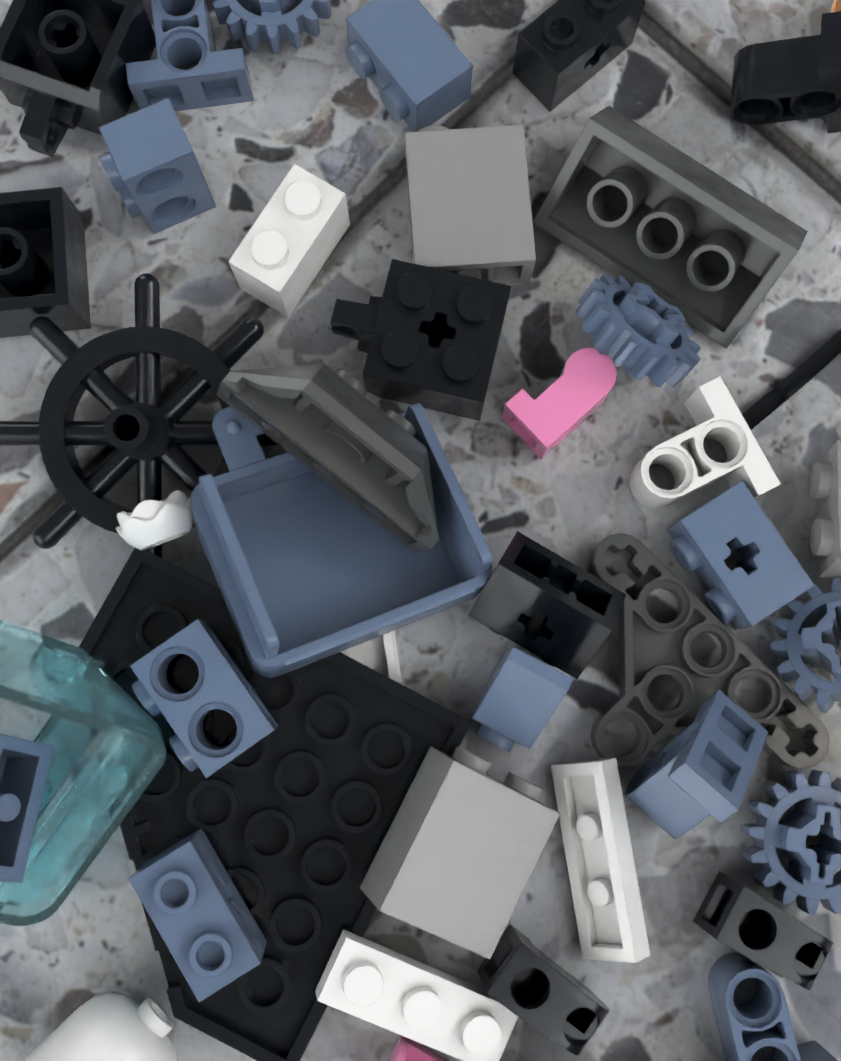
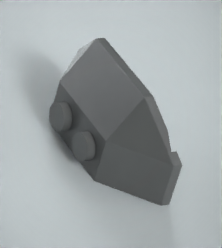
M325 364L230 371L225 376L216 393L219 398L411 551L418 553L433 549L439 540L428 452L427 447L415 438L417 431L408 420L391 410H387L384 413L365 397L367 390L358 379L342 369H337L334 372Z

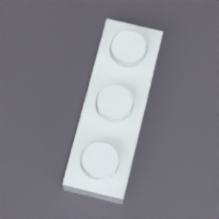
M604 758L567 761L551 765L582 959L637 963L651 955L617 759Z
M344 929L315 990L317 1001L462 1061H500L518 1019L517 1015L487 994L485 989Z

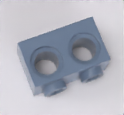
M169 98L99 127L109 149L108 153L99 156L111 184L116 192L119 191L132 219L143 215L153 234L216 207L193 149Z
M197 619L130 665L139 679L132 684L134 693L153 717L159 713L163 714L176 733L169 739L171 747L179 760L191 772L199 767L204 776L208 778L279 726L205 620ZM181 654L191 657L196 662L199 670L197 683L188 692L175 690L167 679L168 665L175 657ZM213 709L227 711L235 719L237 733L234 741L229 745H215L204 734V719Z

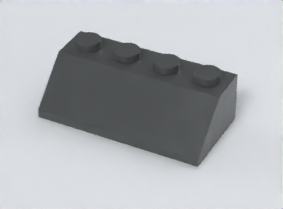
M611 106L604 108L589 118L533 220L534 224L614 276H623L631 287L635 282L651 286L656 295L669 305L678 307L688 324L725 348L730 345L797 254L808 232Z

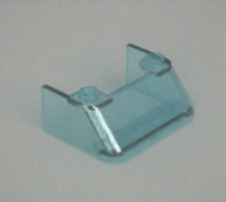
M0 619V698L51 714V717L34 742L55 746L23 882L0 881V923L13 926H27L46 920L58 910L162 768L166 760V748L160 726L87 652L74 645Z

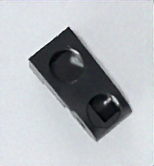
M720 871L693 920L695 924L718 941L781 978L785 976L807 990L811 989L834 944L829 939Z
M511 924L501 936L491 959L485 958L477 970L487 994L547 1039H553L575 1055H580L610 1011L590 989L535 947L530 939Z

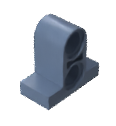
M151 0L158 59L125 63L127 83L139 109H143L166 98H169L175 112L254 101L252 81L243 48L216 50L214 28L205 0ZM197 64V65L194 66L193 68H190V69H187V70H184V69H183L184 67H186V66H188V65Z
M718 689L702 703L694 722L639 769L626 787L624 795L673 839L683 836L710 815L722 823L740 809L768 731Z
M730 953L718 958L711 966L708 975V990L726 1061H751L756 1051L765 1046H773L771 1061H838L815 1040L797 1044L781 985L759 964L740 953ZM746 978H755L757 988L754 996L748 1002L734 1004L733 994L740 981Z

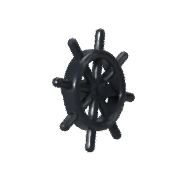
M144 273L136 278L134 284L135 327L118 329L102 334L79 348L49 318L40 316L32 320L30 324L31 335L61 366L46 390L41 405L39 421H0V445H39L47 474L54 487L64 499L34 531L33 540L38 547L42 549L54 547L83 517L105 530L118 534L115 527L120 526L117 513L123 511L133 513L134 510L116 504L104 495L136 463L137 505L145 500H162V464L191 492L199 484V477L207 473L179 445L219 444L212 429V421L179 420L211 388L216 394L221 381L232 371L231 368L263 336L264 326L259 319L255 317L244 319L211 351L191 337L173 330L160 328L159 281L152 274ZM160 356L173 358L193 367L194 370L161 403ZM131 357H135L136 403L104 372L111 365ZM86 389L110 412L106 421H74L78 403ZM217 396L222 409L230 407L226 402H224L221 398ZM266 434L257 436L260 445H278ZM74 445H114L117 448L86 477L78 463ZM223 455L213 477L230 472ZM163 544L146 549L163 559Z

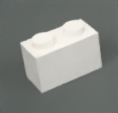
M294 164L228 261L240 289L289 318L350 226L346 193Z

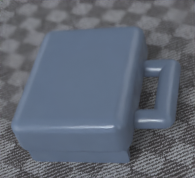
M420 403L408 406L406 413L399 414L413 425L417 431L415 438L427 447L439 540L432 550L418 553L411 551L290 453L286 452L266 459L257 439V436L265 433L231 406L218 411L213 417L212 429L230 472L216 477H212L211 473L199 477V484L194 488L190 497L194 526L251 668L260 676L267 678L281 676L470 601L487 584L492 573V553Z

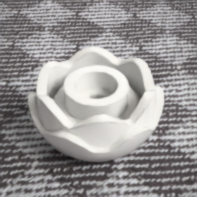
M175 490L169 494L167 499L142 501L135 507L133 513L125 511L117 513L120 526L115 527V529L129 545L140 551L179 538L189 533L193 525L190 498L187 499L184 492Z

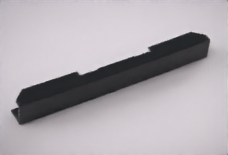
M841 329L797 369L742 414L750 430L787 401L841 353Z

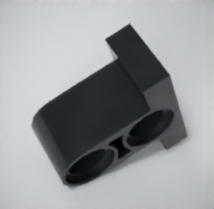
M841 11L822 14L820 35L756 43L739 50L734 56L730 104L731 117L745 124H768L825 117L828 133L841 132Z

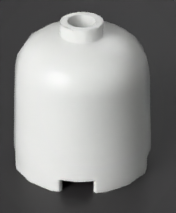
M107 992L95 995L74 1011L23 1061H178L175 1045L168 1035L174 1028V1023L164 1009L150 998H146L140 1005L132 998L121 994Z

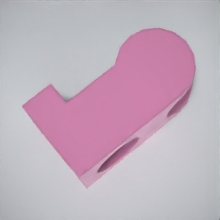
M595 348L579 349L571 354L566 361L560 377L535 400L523 388L505 403L501 419L542 460L606 399L615 384L617 376L613 360L608 355L600 354Z

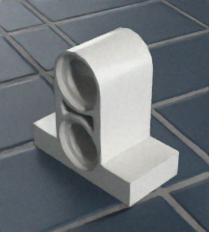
M721 376L699 386L684 402L696 426L652 448L634 466L629 479L630 490L634 498L640 504L655 509L667 507L723 478H726L730 487L743 481L755 499L781 485ZM704 439H715L722 444L726 452L725 463L715 462L708 457L703 447ZM650 465H663L670 470L674 477V488L672 490H662L654 485L649 476Z

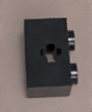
M558 0L518 33L513 74L551 112L632 44L646 2L644 0Z
M517 531L468 615L487 626L494 633L506 637L540 657L545 663L578 679L612 632L626 594Z

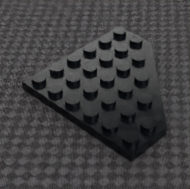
M134 548L73 656L79 682L84 685L93 719L90 721L104 771L108 770L118 805L115 810L129 859L133 860L137 871L151 858L202 828L267 941L261 964L203 1001L198 1002L142 904L155 951H159L169 986L166 991L173 1016L257 1061H300L328 1006L317 1001L315 990L342 930L344 929L363 937L377 910L375 905L360 889V886L430 746L452 756L456 747L460 746L472 721L341 652L278 677L267 678L260 676L251 668L220 589L147 550L140 551ZM197 619L208 622L279 725L273 732L208 778L204 776L199 767L191 772L179 760L169 742V739L176 733L162 713L153 717L141 704L132 688V684L139 679L130 667L134 662ZM185 654L175 657L167 668V679L170 685L180 692H188L196 685L199 677L196 662ZM213 709L204 719L203 731L210 742L215 745L225 746L234 741L237 725L230 713L221 709Z

